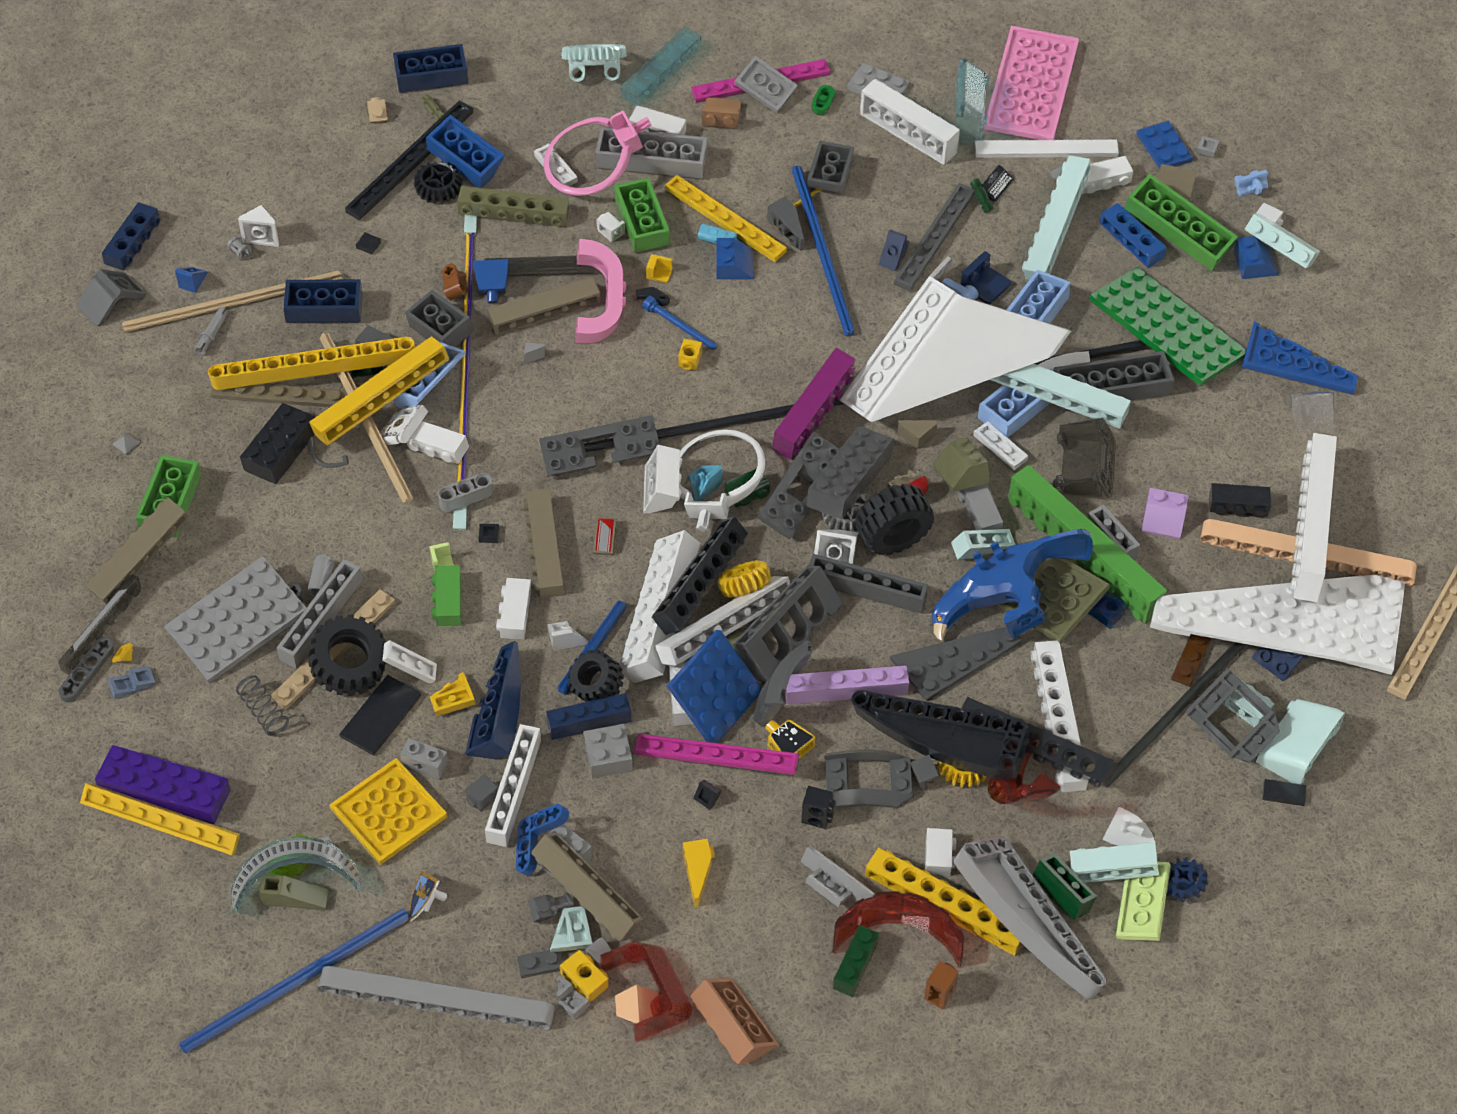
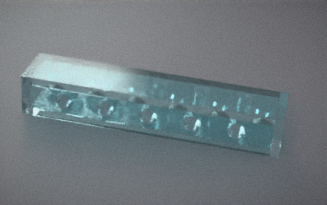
M687 27L678 31L670 41L665 43L663 48L657 51L648 62H645L637 72L633 73L627 82L621 85V99L635 107L640 106L701 48V35Z

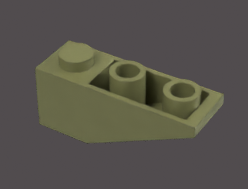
M263 874L259 895L262 905L326 910L329 889L283 875Z

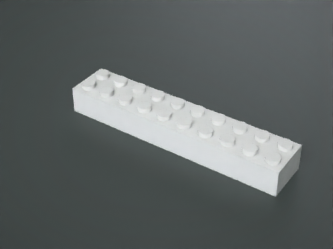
M1313 433L1312 440L1307 442L1306 451L1308 453L1304 454L1302 465H1306V467H1303L1301 478L1304 480L1301 481L1300 492H1303V494H1300L1299 505L1302 508L1299 507L1297 519H1300V521L1297 522L1296 533H1299V535H1296L1295 547H1298V549H1295L1293 561H1296V563L1293 564L1292 575L1295 578H1292L1290 587L1291 590H1294L1293 598L1317 602L1325 577L1336 436Z

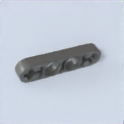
M102 637L98 639L59 688L61 700L68 703L75 701L112 655L114 645L110 638ZM108 645V648H103L101 650V646ZM91 659L98 660V663L94 666L87 665ZM80 674L86 675L83 681L75 680ZM72 689V694L68 693L65 695V691L69 692Z

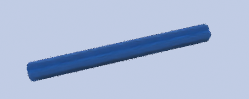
M618 600L580 654H587L589 650L593 652L598 650L626 610L625 602ZM570 669L557 686L558 691L564 695L571 688L568 685L570 679L567 677L568 673L571 672Z

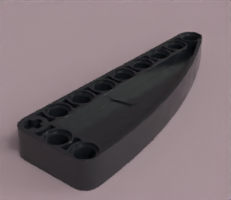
M864 690L856 691L851 697L855 712L862 719L912 750L925 756L930 755L932 759L947 765L991 778L1011 781L1018 776L1030 738L1027 724L1023 719Z

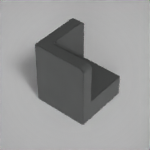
M930 755L910 762L921 790H926L924 783L938 778L937 770Z

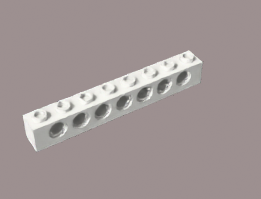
M1058 641L1035 642L1034 650L1031 651V661L1036 664L1034 677L1035 680H1039L1040 685L1037 687L1038 696L1043 699L1041 711L1042 714H1046L1047 718L1044 722L1045 731L1081 746L1060 643ZM1058 748L1052 749L1055 755L1058 752ZM1071 756L1068 763H1074L1077 756ZM1065 769L1062 772L1057 770V773H1055L1056 785H1060L1061 792L1086 790L1088 779L1082 777L1079 780L1071 776L1070 771Z

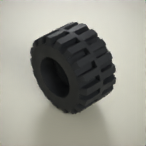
M589 650L587 654L582 653L579 659L576 658L574 660V665L570 666L571 672L567 676L570 679L568 681V685L571 687L570 690L585 702L614 696L616 693L619 694V688L623 687V682L621 681L624 679V674L621 673L623 671L622 667L603 651L595 650L593 652ZM601 671L599 679L590 685L593 676Z

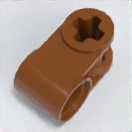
M452 263L446 265L442 271L443 291L445 296L450 301H453L468 292L466 274L463 271L457 270V267Z

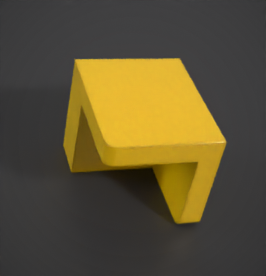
M651 254L646 266V279L668 283L673 270V260Z

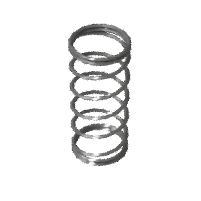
M256 675L247 676L238 683L236 693L240 695L241 700L246 702L247 708L252 709V715L257 717L258 723L263 725V730L268 736L277 735L278 733L276 732L279 730L284 731L289 723L288 717L282 716V710L274 711L277 708V703H269L272 695H264L266 687H258L261 683L260 679ZM256 678V679H253V680H251L250 682H248V683L243 687L241 693L238 691L239 688H240V686H241L244 682H246V681L249 680V679ZM257 680V683L250 689L252 691H250L251 693L247 700L243 699L242 696L248 694L243 692V690L251 682ZM264 688V692L255 698L258 700L254 703L253 707H249L248 702L253 701L248 700L249 697L256 690ZM270 696L269 701L263 705L264 707L260 710L258 716L255 715L253 710L258 709L254 708L256 703L263 697ZM276 704L275 708L268 713L270 715L265 719L264 723H261L259 717L265 716H259L267 706ZM279 711L281 712L280 716L275 717L269 723H266L267 719L271 715ZM279 719H286L284 726L276 730V732L268 731L274 722Z

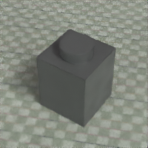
M485 774L466 788L467 803L472 808L476 807L479 811H482L495 800L498 786Z

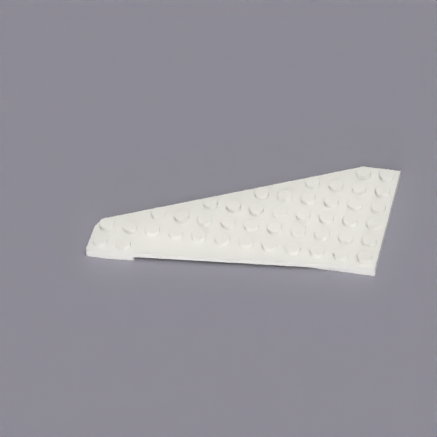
M1375 574L1324 579L1317 602L1293 598L1294 590L1290 589L1291 583L1165 595L1160 597L1155 603L1150 628L1185 636L1195 634L1326 658L1392 675L1405 582Z

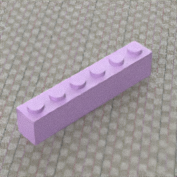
M907 666L791 674L785 691L786 704L848 700L859 690L892 696L908 695L909 679Z

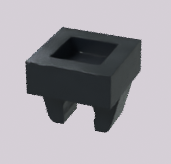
M703 780L699 783L693 799L710 810L718 800L721 790L714 787L712 783Z

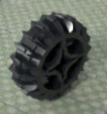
M434 161L432 164L428 162L427 166L422 165L421 169L417 170L414 177V188L417 195H420L421 200L426 199L427 203L431 200L434 204L436 201L442 204L443 200L449 203L450 198L455 199L456 195H459L463 180L459 169H456L455 165H450L449 162L444 164L443 161L440 163Z

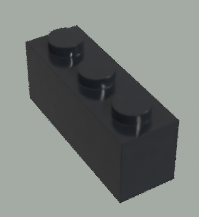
M1211 484L1209 512L1218 515L1225 513L1235 514L1236 516L1254 515L1258 518L1269 515L1271 508L1270 487Z

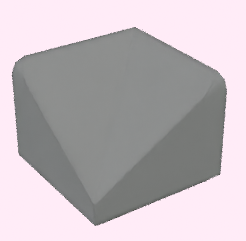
M602 937L585 949L586 954L593 959L594 965L598 969L604 968L616 958Z

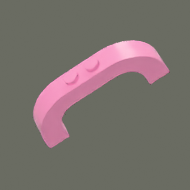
M579 239L577 265L597 268L603 273L606 280L605 312L595 318H577L575 343L588 344L605 339L618 326L622 308H625L626 297H623V293L626 290V282L623 281L621 262L610 248L596 241Z

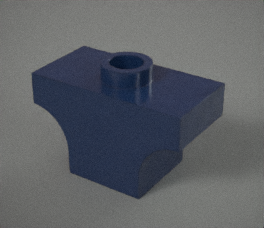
M894 230L888 231L879 265L894 271L898 269L900 262L906 255L910 242L907 240V235Z

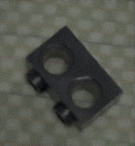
M812 786L807 787L802 803L801 823L826 829L827 822L831 823L834 816L835 801L832 800L831 791Z

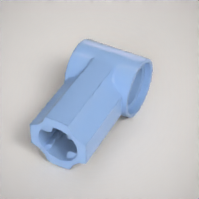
M945 278L942 281V284L960 296L976 300L979 295L978 291L971 285L964 287L949 278Z

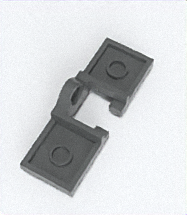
M653 415L539 438L547 477L584 469L586 471L589 468L596 467L594 456H586L584 442L613 437L616 452H611L612 463L620 464L623 461L651 456L657 445H659Z
M813 431L757 518L790 540L810 507H807L808 495L800 502L786 492L797 474L812 484L839 451V448Z

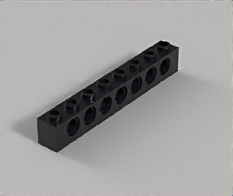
M735 516L722 520L651 616L665 635L673 632L676 634L684 628L683 624L692 617L693 610L702 603L701 599L703 596L709 593L711 585L719 579L718 575L727 568L728 561L736 555V550L744 544V539L748 532Z
M969 697L966 698L962 706L964 709L1013 717ZM1026 722L1030 738L1025 756L1029 753L1033 755V759L1044 764L1047 761L1056 770L1061 772L1063 769L1070 771L1071 776L1079 780L1082 777L1088 779V783L1097 788H1100V785L1108 787L1118 766L1114 760ZM1035 740H1040L1037 747H1031ZM1053 748H1058V752L1051 756L1050 751ZM1071 756H1077L1074 763H1068ZM1090 764H1095L1093 771H1086Z

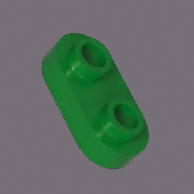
M823 85L818 88L812 100L811 109L813 113L824 115L829 111L835 98V89L832 86Z

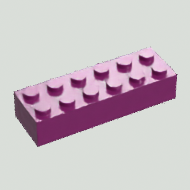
M837 347L833 350L775 430L772 450L790 460L795 455H798L803 447L802 445L807 441L815 427L819 428L822 424L825 413L829 414L832 410L835 399H840L845 385L849 386L854 378L852 374L856 369L854 357Z

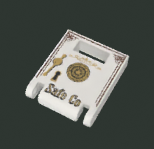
M423 405L397 408L380 432L386 445L406 443L428 413L427 409Z

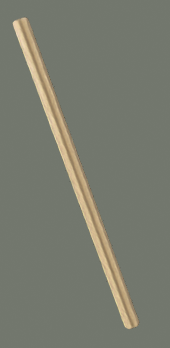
M334 271L300 280L342 279L340 271ZM286 283L122 322L125 332L217 311L219 307L230 308L284 295Z
M329 333L321 334L320 341L324 349L336 347ZM349 371L337 373L347 394L357 389ZM370 415L362 421V424L402 503L410 504L413 496Z

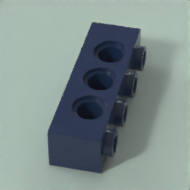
M140 202L136 204L101 253L105 265L122 271L125 270L127 265H131L135 254L141 251L144 241L150 238L152 230L160 223L157 208Z

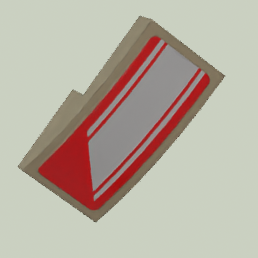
M597 517L593 554L613 555L616 518Z

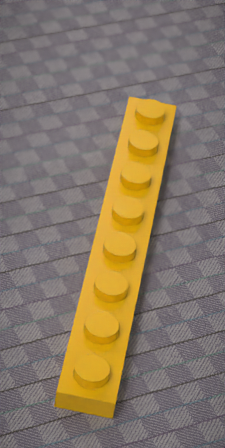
M676 175L665 184L666 191L723 229L737 233L738 239L774 263L787 252V247L680 176Z
M90 782L84 785L81 804L229 855H234L240 837L238 833Z

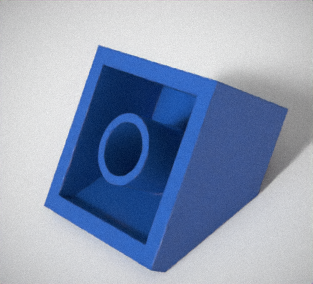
M1255 236L1237 238L1234 255L1242 279L1278 276L1270 247Z
M717 238L716 280H753V250L736 238Z

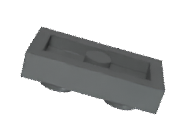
M550 950L517 956L521 978L560 971V965L563 963L561 952H550Z

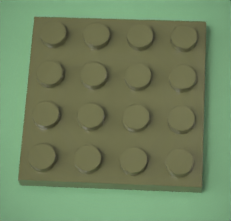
M1049 558L1038 566L1033 578L1041 593L1039 606L1045 615V621L1033 628L1061 644L1110 589L1109 583L1067 559ZM1013 602L997 604L998 608L1005 612L1017 609L1019 605Z

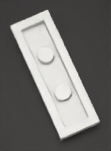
M550 144L534 150V156L543 167L544 157ZM552 148L550 153L552 175L557 181L566 186L577 183L578 177Z
M988 421L974 431L973 436L1013 470H1016L1028 460V455Z
M390 640L384 643L382 661L427 683L435 682L436 663Z

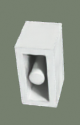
M927 828L925 870L931 875L950 876L951 869L956 867L954 863L956 856H952V850H956V838H952V829Z

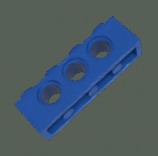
M1119 203L1101 213L1100 224L1147 268L1164 259L1167 248L1164 243L1159 241L1150 230H1147L1138 219H1135Z

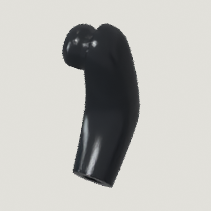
M656 287L636 290L637 300L652 296L660 306H667L670 302L669 296Z

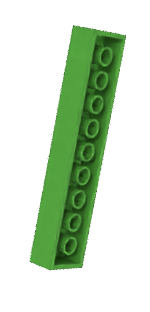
M1030 465L1014 474L1011 478L1008 496L1010 503L1014 507L1017 506L1027 519H1031L1036 524V527L1040 531H1044L1048 536L1077 529H1086L1090 532L1093 540L1092 555L1089 560L1075 559L1077 565L1109 583L1110 589L1107 593L1114 595L1122 607H1127L1136 620H1141L1144 624L1150 621L1156 601L1160 597L1165 596L1167 590Z

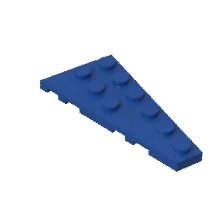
M1254 321L1242 368L1354 395L1358 375L1339 365L1333 366L1326 362L1327 359L1322 356L1320 358L1311 354L1312 351L1287 338H1280L1275 335L1274 331L1270 329L1267 331Z

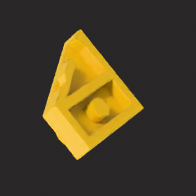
M464 672L458 674V679L452 684L448 682L440 691L430 696L436 717L476 705Z

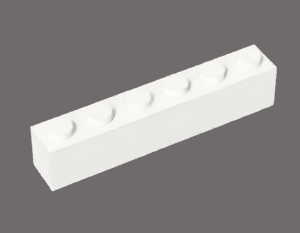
M522 724L519 726L485 828L486 843L504 847L508 845L541 743L540 728Z

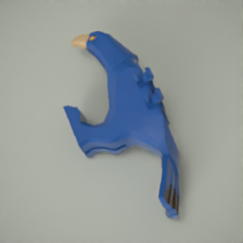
M1086 529L1062 532L1034 541L1012 545L1004 550L1000 548L998 542L990 545L994 554L987 560L983 559L980 551L973 554L976 565L969 569L959 581H955L935 605L932 613V624L936 638L943 642L947 630L969 611L979 607L1006 602L1019 604L1017 609L1009 610L1005 613L1004 622L1012 638L1044 622L1045 615L1039 606L1041 593L1033 580L1038 566L1049 558L1089 560L1093 548L1090 532Z

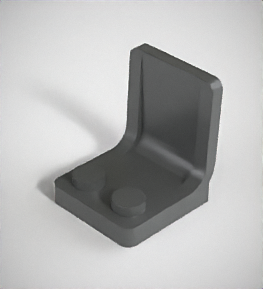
M100 269L80 297L77 307L95 325L100 326L119 299L142 300L146 292L128 274Z

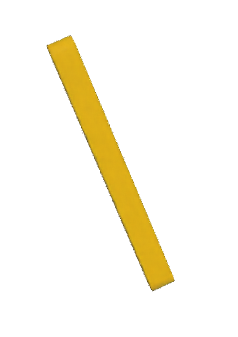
M401 337L217 364L208 369V375L212 387L216 390L386 366L391 365L414 349L415 342L411 337Z

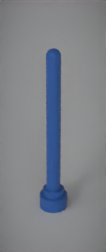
M648 296L644 300L643 309L648 312H656L711 350H716V343L660 307L655 298Z

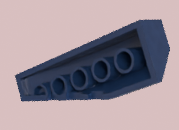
M516 641L502 646L492 669L495 673L488 679L486 687L489 688L486 697H481L479 702L482 706L480 713L475 714L472 720L465 752L467 756L497 760L511 753L514 736L517 731L521 694L520 658L518 642Z

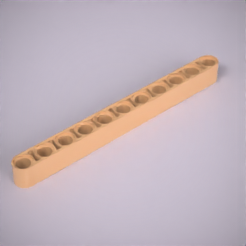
M1207 519L1203 522L1200 537L1202 543L1208 542L1225 548L1227 546L1234 550L1243 552L1246 550L1253 554L1262 556L1265 554L1272 558L1281 560L1285 558L1291 562H1296L1293 561L1295 549H1298V547H1295L1296 536L1214 519ZM1330 543L1327 545L1326 567L1329 570L1347 571L1348 574L1358 576L1375 574L1405 582L1407 586L1415 583L1417 565L1411 560Z

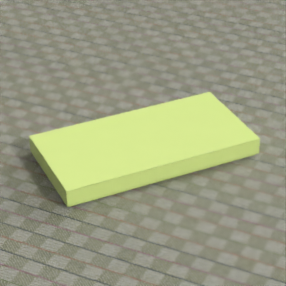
M1158 862L1159 875L1125 879L1116 932L1117 939L1160 941L1171 868L1169 862Z

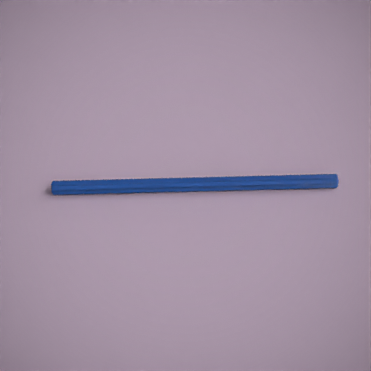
M800 165L793 166L792 173L845 336H853L855 330L802 167Z
M400 909L179 1043L181 1050L184 1053L190 1052L321 973L323 967L336 964L409 919L407 911Z

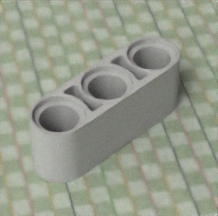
M480 473L441 488L438 492L440 509L444 512H451L490 497L493 492L491 476L487 473Z

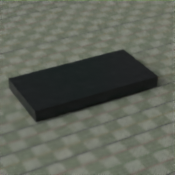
M387 674L340 732V737L374 756L419 700L421 692Z

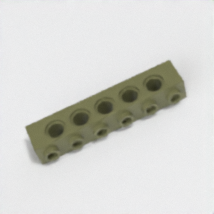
M461 186L457 201L458 214L566 227L569 213L568 198Z

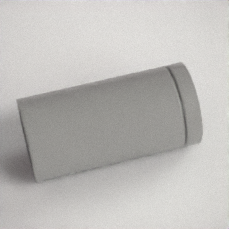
M318 555L315 557L307 593L311 597H315L332 575L335 561L330 556Z

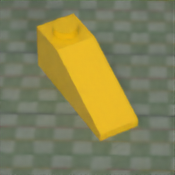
M708 838L683 842V856L694 908L699 907L712 866V859L715 858L714 848L709 846Z

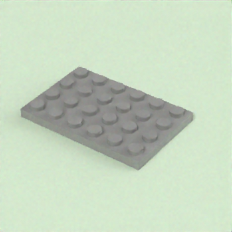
M262 556L164 627L210 683L295 623L306 607Z

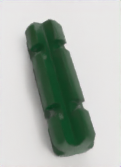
M974 179L970 182L972 189H975V196L979 204H982L983 212L988 213L993 210L991 202H988L989 197L984 187H981L980 179Z

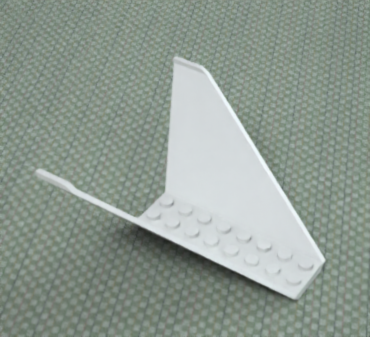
M947 256L924 282L840 398V401L870 422H874L1048 359L1057 352L1071 331L960 296L938 281L953 261L952 258Z

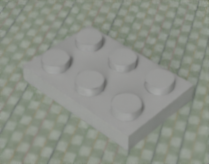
M757 56L753 57L734 82L735 85L775 113L779 112L798 87L797 84Z
M863 63L847 84V89L861 94L862 90L876 79L903 95L909 87L910 81Z

